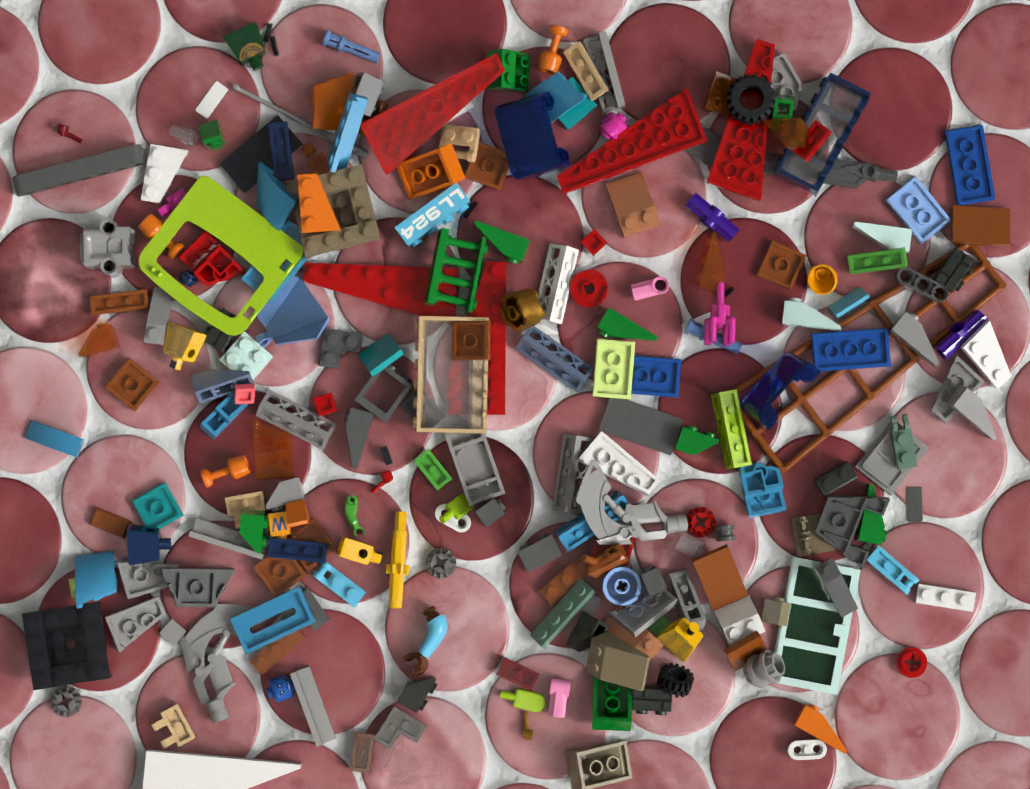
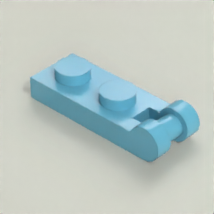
M879 545L866 559L867 562L906 595L911 591V586L913 584L916 585L919 581L917 577ZM905 575L908 579L903 584L900 580Z
M327 561L321 563L320 565L322 566L318 571L315 570L312 575L355 608L366 594V591ZM327 570L332 573L328 579L324 577Z

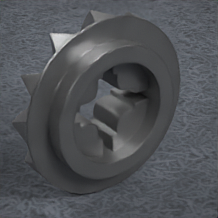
M436 548L427 555L425 564L427 571L433 577L442 579L454 572L456 559L450 550ZM436 556L441 560L448 558L444 564L445 571L440 566L433 567L437 563Z
M71 686L58 688L53 692L50 699L51 708L56 714L63 717L76 714L82 704L80 693ZM63 695L66 697V699L73 698V700H71V702L68 703V707L62 704L59 705V703L63 701Z

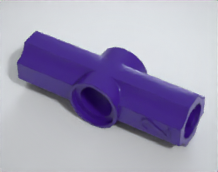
M697 193L685 205L700 218V221L705 226L715 230L728 242L740 230L725 217V214L720 209L710 205Z
M976 309L963 322H957L949 329L950 334L935 346L936 352L943 359L947 360L986 320L988 321L986 316Z

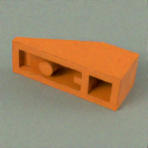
M811 703L809 706L803 704L793 724L846 754V748L826 718L819 712L820 708Z

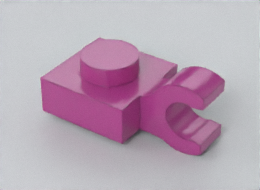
M182 188L166 198L169 204L158 209L163 218L173 212L185 197L186 193Z

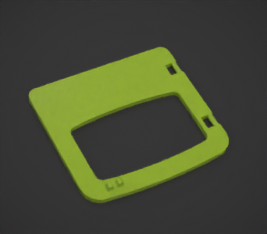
M203 175L198 178L161 226L160 230L141 252L139 265L141 270L153 282L188 310L225 334L237 336L247 330L254 318L260 313L293 267L302 258L304 249L301 244L282 230L278 231L263 216L216 181ZM185 222H191L215 236L242 256L263 275L264 280L236 317L231 318L201 300L176 281L157 263L159 255ZM285 260H288L291 264L285 271L281 270L280 266ZM251 307L255 311L247 319L243 315Z

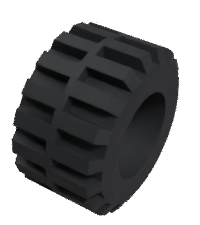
M746 74L745 77L740 76L731 84L727 93L726 107L728 108V113L733 116L735 121L738 120L743 125L747 123L748 126H752L754 123L757 125L761 121H765L770 116L775 105L776 96H774V88H771V83L769 81L766 82L764 77H757V74H753V76ZM746 90L756 91L762 98L761 106L755 110L744 108L739 101L740 94Z

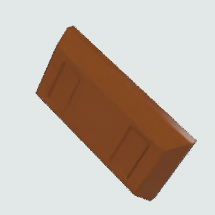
M96 507L89 525L125 539L128 524H131L132 521Z

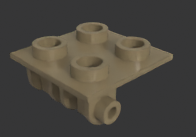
M821 514L791 518L797 556L835 551L834 546L815 532Z

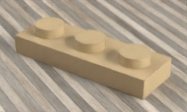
M576 42L563 52L591 100L594 101L609 90L581 42Z

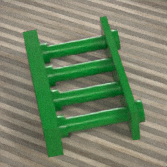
M441 228L438 230L424 305L433 306L435 302L442 301L464 306V314H470L472 310H475L477 305L475 294L482 258L488 248V244L485 243L486 238L482 237L478 240V243L452 238L449 235V229ZM452 245L476 251L474 262L447 256L445 253L446 246ZM451 264L473 269L471 281L444 275L441 272L442 265ZM444 282L469 288L467 299L441 294L438 291L439 283Z

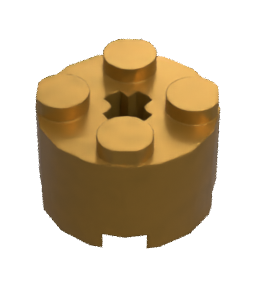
M522 289L505 295L501 300L504 302L503 308H501L502 318L507 326L514 328L515 332L538 325L541 318L545 317V311L541 307L538 293L534 289Z

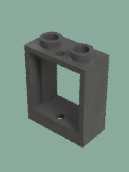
M391 364L383 370L406 387L387 413L364 398L382 371L372 376L355 398V401L385 423L388 422L414 387L410 384L412 380L404 374L399 376L395 373L397 369Z

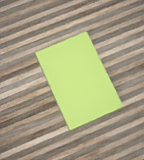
M597 339L593 397L631 399L635 342Z

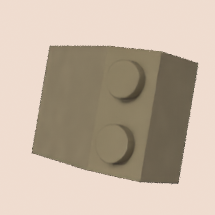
M604 632L591 638L586 672L600 680L643 691L650 656L611 633Z
M626 740L566 751L572 789H593L633 779Z

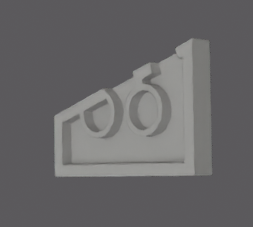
M955 356L931 411L946 424L956 413L947 404V401L959 386H971L977 391L985 381L963 360Z
M160 595L105 616L119 653L166 615L167 612Z

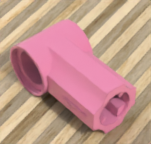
M659 276L651 280L631 284L634 300L637 301L665 294L669 290L668 280L665 277ZM657 281H664L666 288L662 291L655 288Z
M551 678L548 716L564 718L571 680Z

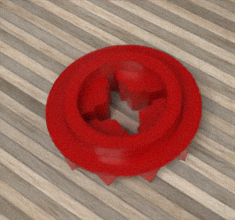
M696 507L686 515L688 532L695 537H706L715 529L716 519L708 508ZM695 515H697L701 519L707 517L706 521L704 522L706 529H704L700 525L693 527L694 525H696L695 523H697V517Z
M916 647L903 649L899 652L896 659L897 669L908 678L919 677L927 668L926 655ZM913 654V659L920 662V664L913 665L910 671L909 664L904 661L910 660Z

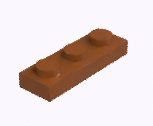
M147 289L90 296L92 316L150 309Z
M583 553L539 590L551 605L567 593L580 578L583 579L587 575L584 568L586 563L581 561Z
M300 630L295 631L268 644L249 662L263 675L304 639L305 636Z

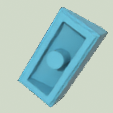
M858 287L831 304L828 309L834 318L837 319L867 300L870 296L861 287Z

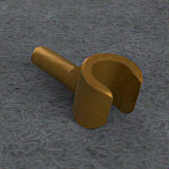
M523 712L524 725L522 737L532 740L534 730L528 729V712Z

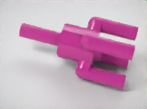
M717 282L716 305H711L710 317L704 320V345H711V343L716 342L717 329H723L722 346H730V344L735 343L736 320L735 317L729 316L730 306L724 304L723 282Z

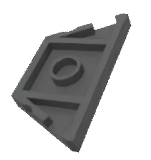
M160 567V571L177 607H216L231 575L235 573L234 568Z

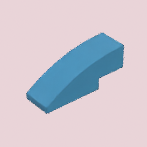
M231 393L200 424V428L214 440L248 404H235L234 393Z
M31 420L25 436L28 440L74 457L79 456L84 442L83 438Z

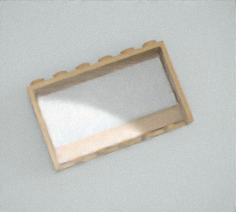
M419 316V321L416 320L415 332H419V340H415V351H418V359H415L414 370H418V378H414V390H417V397H414L413 408L417 409V417H413V428H416V432L487 433L488 360H452V322L489 321V317Z

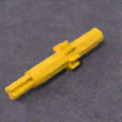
M395 512L391 564H386V574H390L388 608L402 609L404 575H409V565H405L407 512Z

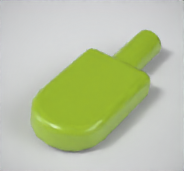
M462 493L446 504L445 509L447 512L440 516L439 520L441 523H445L452 517L459 520L471 511L475 505L469 506L465 493Z
M520 688L516 690V693L501 690L500 698L514 701L513 707L531 712L542 711L546 703L545 698L541 694Z

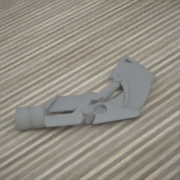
M591 460L582 478L575 501L580 504L585 520L598 538L596 541L599 545L632 544L630 541L631 537H638L640 541L665 539L667 533L688 530V521L685 514L665 516L656 501L638 505L627 504L624 509L619 504H616L608 495L612 487L596 460ZM595 466L596 470L591 472L592 467ZM605 502L622 521L629 522L630 525H623L613 521L604 511ZM662 522L663 528L645 531L640 524Z
M217 604L213 611L194 625L186 637L183 635L180 639L187 672L193 668L195 669L197 676L194 678L193 683L201 704L207 705L213 724L230 718L223 699L227 692L236 684L235 682L233 683L229 672L226 656L220 655L228 637L232 633L237 635L230 619L254 607ZM223 633L208 656L210 664L206 666L205 653L209 641L215 634ZM208 675H210L217 697L212 700L209 699L204 685Z

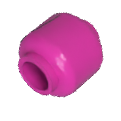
M609 112L600 122V132L609 140L617 139L618 135L628 128L625 122L627 118L620 112L617 114Z

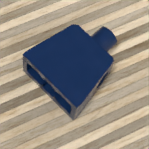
M128 524L129 565L159 560L161 550L172 548L171 538H160L159 528Z

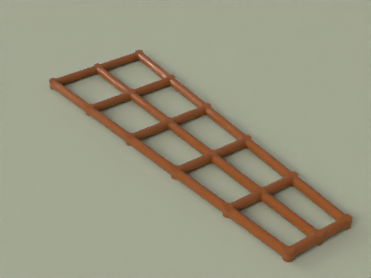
M959 244L956 246L962 252L970 248L980 262L969 275L965 274L962 281L966 284L983 270H986L996 283V286L960 316L956 314L947 300L939 303L953 322L929 341L932 348L950 334L949 329L957 322H963L976 309L982 308L1006 287V283L977 245ZM952 250L917 272L930 278L927 274L941 266ZM896 284L837 322L843 328L873 309L885 327L888 328L889 339L893 337L909 359L874 389L870 390L855 369L831 372L802 394L782 366L812 348L811 339L731 389H737V394L776 370L795 396V400L758 427L754 426L740 407L744 425L774 466L780 469L781 474H785L922 358L889 331L893 323L879 306V304L903 290L904 287ZM936 289L934 295L937 299H942L943 292ZM928 301L913 313L919 318L938 303ZM824 330V331H822L821 333H824V332H837V331H835V330ZM847 371L865 396L829 427H826L807 400ZM801 405L821 433L785 464H782L761 433Z

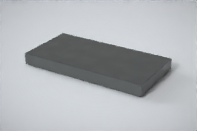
M609 398L598 430L671 456L683 419L627 399Z

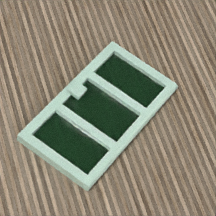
M792 556L784 602L791 603L787 626L779 625L774 652L782 657L785 664V674L782 675L778 683L837 695L853 612L842 618L840 617L813 569L814 566L821 562ZM837 565L855 601L861 570Z

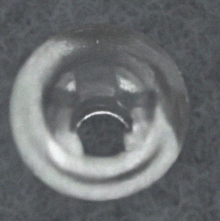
M172 125L169 132L171 136L188 147H194L199 139V132H196V129Z

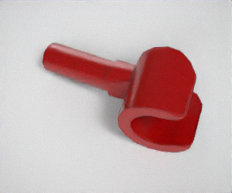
M391 471L381 474L383 481L379 482L371 490L373 494L393 480Z

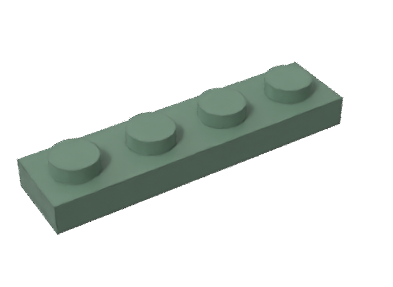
M580 578L533 630L530 636L545 649L596 591Z

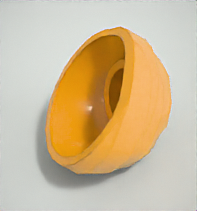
M819 263L809 270L807 282L813 292L825 295L836 288L838 277L836 271L830 265Z

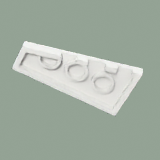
M602 431L577 460L589 466L591 460H596L606 476L646 496L660 482L654 474Z

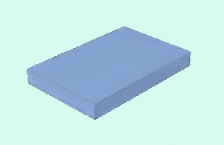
M916 176L885 200L908 229H912V234L920 244H923L951 221L950 217Z

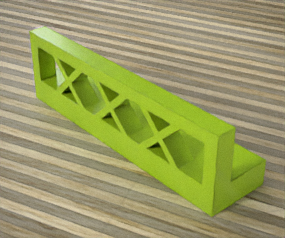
M737 389L712 394L711 398L726 470L752 465Z

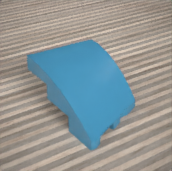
M560 72L552 75L524 95L544 128L551 125L556 119L565 115L569 110L587 98L585 93L578 92L574 88L575 85L568 81Z
M260 162L258 164L256 203L266 220L279 231L284 226L299 199L285 189L287 185L273 176L275 173L273 170Z
M757 462L752 463V465L738 467L748 518L787 510L782 492L784 485L779 468L765 466Z
M114 551L76 556L75 597L77 609L82 608L83 603L92 599L97 601L104 596L117 592Z

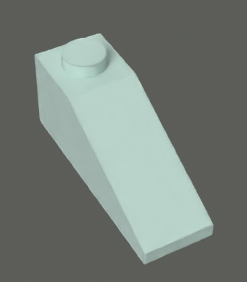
M854 222L852 224V228L885 250L905 247L906 254L910 250L912 229Z
M790 298V301H785L783 325L841 331L840 325L806 303L801 302V299Z

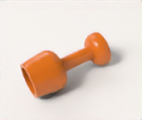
M550 25L549 30L553 35L550 49L540 54L538 63L539 71L551 75L557 73L562 62L561 56L556 54L560 38L568 34V29L558 25Z
M150 214L140 223L138 228L147 239L151 240L164 223L153 214ZM170 241L166 246L169 249L168 257L173 259L184 248V245L182 243L174 244Z
M245 455L230 457L225 468L210 472L208 469L200 470L206 488L212 486L213 480L230 474L232 478L239 479L251 473Z

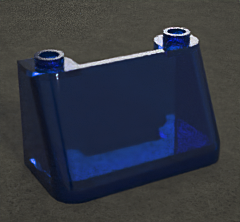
M543 92L508 102L495 108V116L512 176L517 180L534 179L570 166L569 154L563 148L557 147L548 111L552 110L554 105V99L550 92Z
M789 352L785 353L742 399L741 409L764 431H768L778 420V413L771 406L778 396L793 380L795 382L801 380L809 383L815 380L821 371L797 355Z

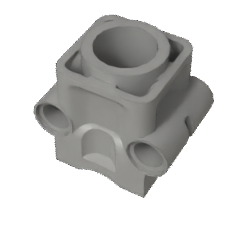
M112 219L101 221L99 228H84L80 236L82 264L88 269H101L103 273L113 278L119 277L123 269H136V258L133 254L135 230L131 229V227H121ZM114 225V230L108 233L109 227ZM114 263V269L109 271V266Z

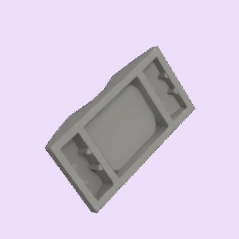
M445 433L469 506L506 494L486 435Z

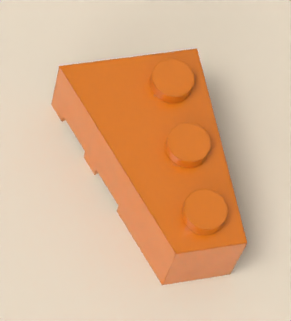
M318 172L298 173L302 233L341 230Z

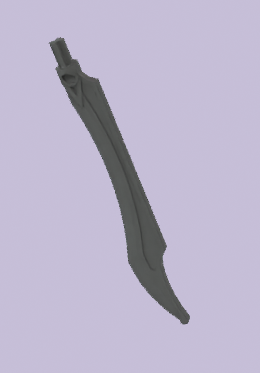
M702 127L707 142L684 151L694 154L705 165L712 166L723 136L706 127ZM765 151L763 174L775 176L776 169L774 166L779 158L783 159L784 155ZM797 157L792 158L786 169L790 174L810 182L815 181L821 168ZM836 160L823 184L857 189L861 183L867 180L876 182L879 179L896 182L898 171L882 169L877 164L852 160Z

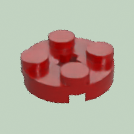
M592 269L584 270L573 277L570 284V294L579 306L595 308L606 299L608 284L600 272ZM592 284V288L595 291L593 293L589 292V294H586V289L584 288V286Z

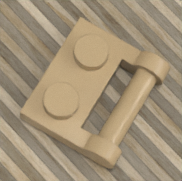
M445 124L442 127L439 147L452 143L453 146L470 147L468 152L455 151L458 159L475 162L481 129Z

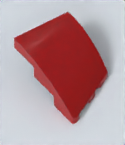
M207 231L200 234L179 255V258L206 286L246 273L244 268Z

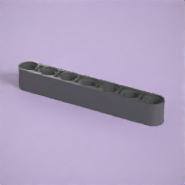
M136 144L16 175L12 179L16 195L20 197L137 167L144 164L140 145Z

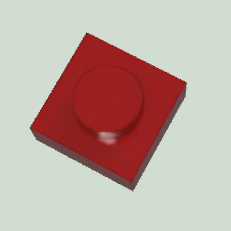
M595 229L580 242L592 256L607 244Z
M332 392L313 398L319 417L337 412Z

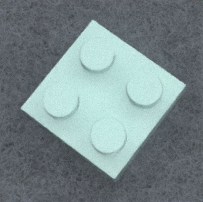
M244 331L219 360L230 370L249 371L254 380L272 360L273 356Z

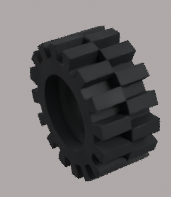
M673 663L665 664L664 667H661L657 686H659L660 690H663L664 694L669 693L671 697L673 694L675 698H678L680 695L682 698L690 693L694 681L693 673H690V669H685L683 665L679 667L677 663L675 666Z

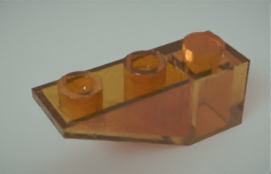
M713 231L711 236L708 235L705 246L708 247L707 254L702 255L700 265H703L702 273L698 272L696 283L699 284L698 289L716 293L717 282L724 283L726 272L717 235Z

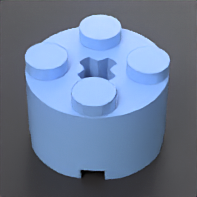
M620 566L606 573L602 581V590L605 597L611 603L620 606L629 605L638 598L641 592V580L632 569ZM619 581L622 583L626 582L627 585L624 587V591L621 589L617 590L616 587L619 585Z

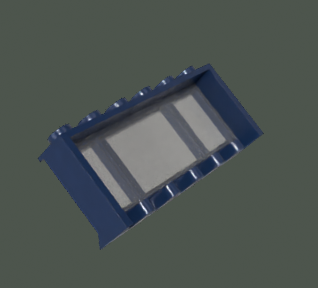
M831 72L828 77L824 76L819 85L821 87L819 94L815 93L810 101L812 104L810 110L806 109L801 119L804 121L801 126H796L792 134L794 136L793 141H788L783 150L785 152L783 159L779 158L774 166L776 169L775 176L793 183L812 193L815 197L871 96L870 92ZM816 120L832 133L807 163L793 153L792 148Z

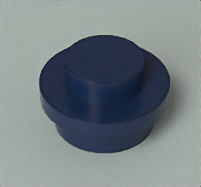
M189 270L180 272L179 280L183 284L192 287L193 284L197 283L193 272Z

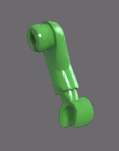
M351 495L346 499L344 516L349 525L354 529V537L357 538V530H361L364 537L365 530L359 526V521L356 517L358 499L355 495Z

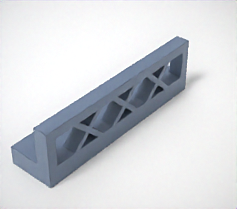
M535 326L527 330L515 348L577 393L594 370L588 363ZM532 332L533 334H535L539 338V340H534L533 338H531L529 336L530 333ZM546 345L552 346L554 351L548 350ZM562 356L569 358L570 362L564 361ZM577 367H581L584 370H586V375L578 371Z

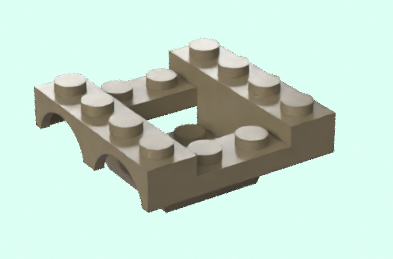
M362 164L337 170L336 173L329 172L319 175L332 208L341 211V216L337 219L341 230L302 233L299 201L294 207L306 259L323 253L344 250L355 245L381 240ZM298 180L287 183L289 192L299 199Z

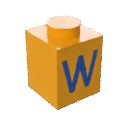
M287 513L268 514L270 536H275L278 539H287V535L291 534Z

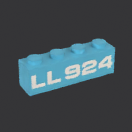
M455 183L397 225L395 230L408 247L413 246L415 248L423 242L422 238L427 234L431 236L438 231L437 227L442 223L446 225L454 219L453 215L457 212L461 214L469 208L470 200L460 186Z

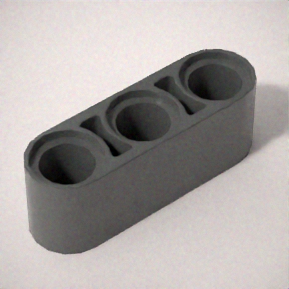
M904 267L895 273L894 278L898 285L931 302L941 303L948 298L949 291L947 287L911 268ZM901 272H906L909 275L908 281L904 282L900 279ZM919 280L925 282V290L918 289L917 282ZM936 289H940L943 292L942 299L935 297L934 292Z

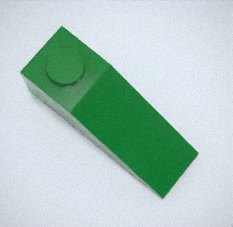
M475 221V227L507 258L506 261L516 265L518 262H523L530 242L529 239Z
M608 308L597 326V329H599L598 333L607 339L610 336L618 339L655 342L658 338L611 308Z
M867 484L865 496L877 497L873 484ZM864 509L859 522L856 540L877 545L885 542L887 531L884 530L885 525L882 515Z

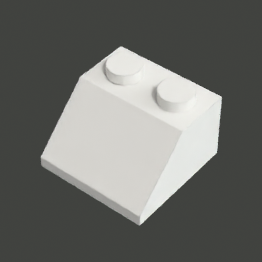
M749 595L714 611L729 646L755 631H758L759 634L766 632Z

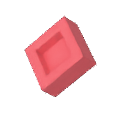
M254 384L235 385V404H253L255 398Z

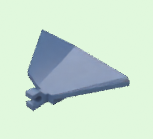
M294 276L271 304L268 301L260 313H258L257 318L268 331L259 334L255 339L263 348L272 340H274L276 345L315 340L320 337L327 326L329 317L300 277Z

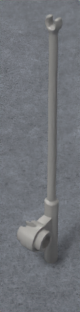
M233 84L232 90L239 91L313 129L311 123L242 89L239 85ZM313 129L326 136L327 139L334 141L336 134L329 133L323 129ZM354 144L352 152L366 158L369 151ZM331 147L328 149L327 158L329 157Z

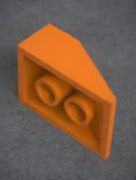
M452 143L407 159L397 166L409 200L465 179Z

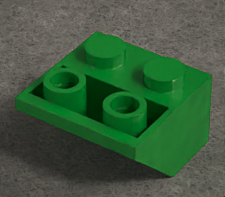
M506 49L486 51V58L497 53L505 72L485 89L498 92H528L530 54Z

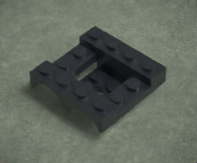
M101 601L84 603L83 607L78 609L76 605L22 613L33 690L112 678L107 656V637L102 623ZM68 639H73L76 643L73 650H69L66 647Z

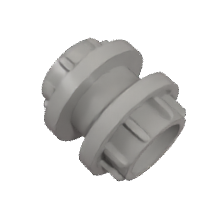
M766 650L761 652L760 655L754 654L749 656L747 663L744 664L743 672L749 684L763 688L769 683L775 684L781 680L782 675L785 674V664L778 653Z

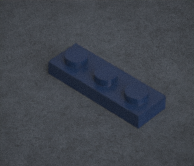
M288 122L269 123L274 176L280 181L295 179Z
M269 538L267 557L325 563L327 543Z

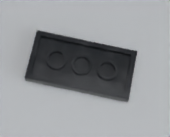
M277 115L269 123L284 121ZM269 123L220 163L222 168L244 193L257 184L258 164L260 162L271 170L274 169ZM289 129L291 152L294 153L303 144Z

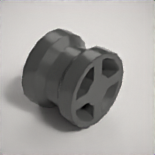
M734 524L715 526V530L718 532L717 542L736 540L733 534Z

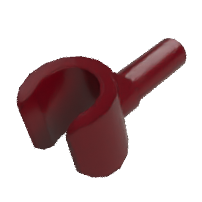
M59 124L57 131L60 136L71 138L78 143L82 142L83 139L68 132L69 126Z

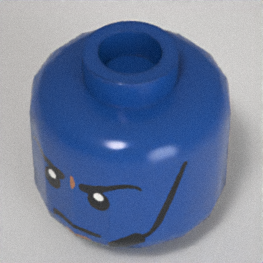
M285 674L270 679L268 681L269 687L266 688L269 699L273 698L277 703L292 698L293 692L296 691L291 677H287Z

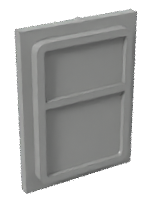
M891 422L855 466L889 495L895 492L914 468L897 469L891 435ZM897 422L898 430H903L904 426ZM912 434L918 463L929 447Z

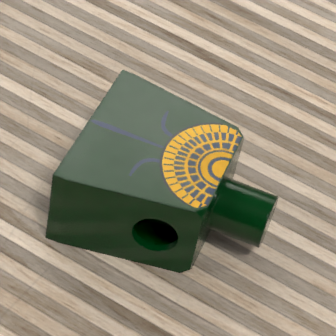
M256 21L223 37L242 65L250 63L253 71L259 70L264 66L260 57L266 54V50Z

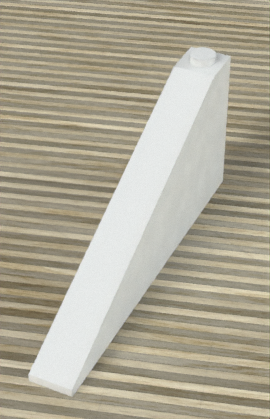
M148 749L145 758L143 789H248L298 770L302 767V763Z

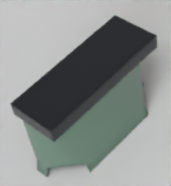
M387 446L380 448L386 465L392 464V457Z

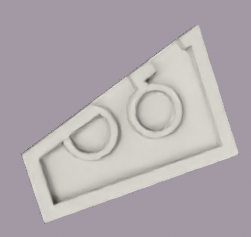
M150 144L141 201L161 204L173 178L187 156L188 150Z
M986 320L960 348L992 386L999 389L1011 374L990 321Z

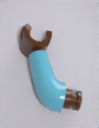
M435 606L423 612L424 616H427L428 623L426 626L428 633L418 648L419 652L409 653L403 657L408 662L414 658L418 661L417 667L411 670V676L421 675L427 670V658L431 656L446 635L448 629L447 619L444 614L440 615L438 611H435Z

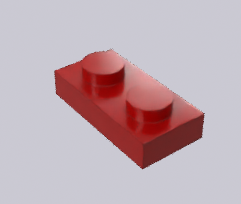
M815 120L792 148L793 153L808 163L832 132Z

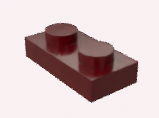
M504 657L496 675L532 691L539 673Z

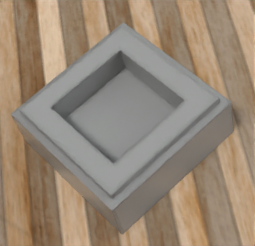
M171 619L159 634L175 646L187 630L174 619Z

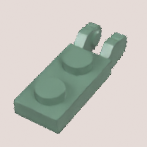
M907 413L902 414L903 430H898L895 415L890 416L897 469L916 467L917 460Z

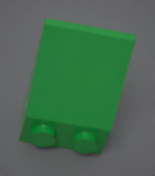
M593 676L592 730L630 731L632 723V689L606 682Z

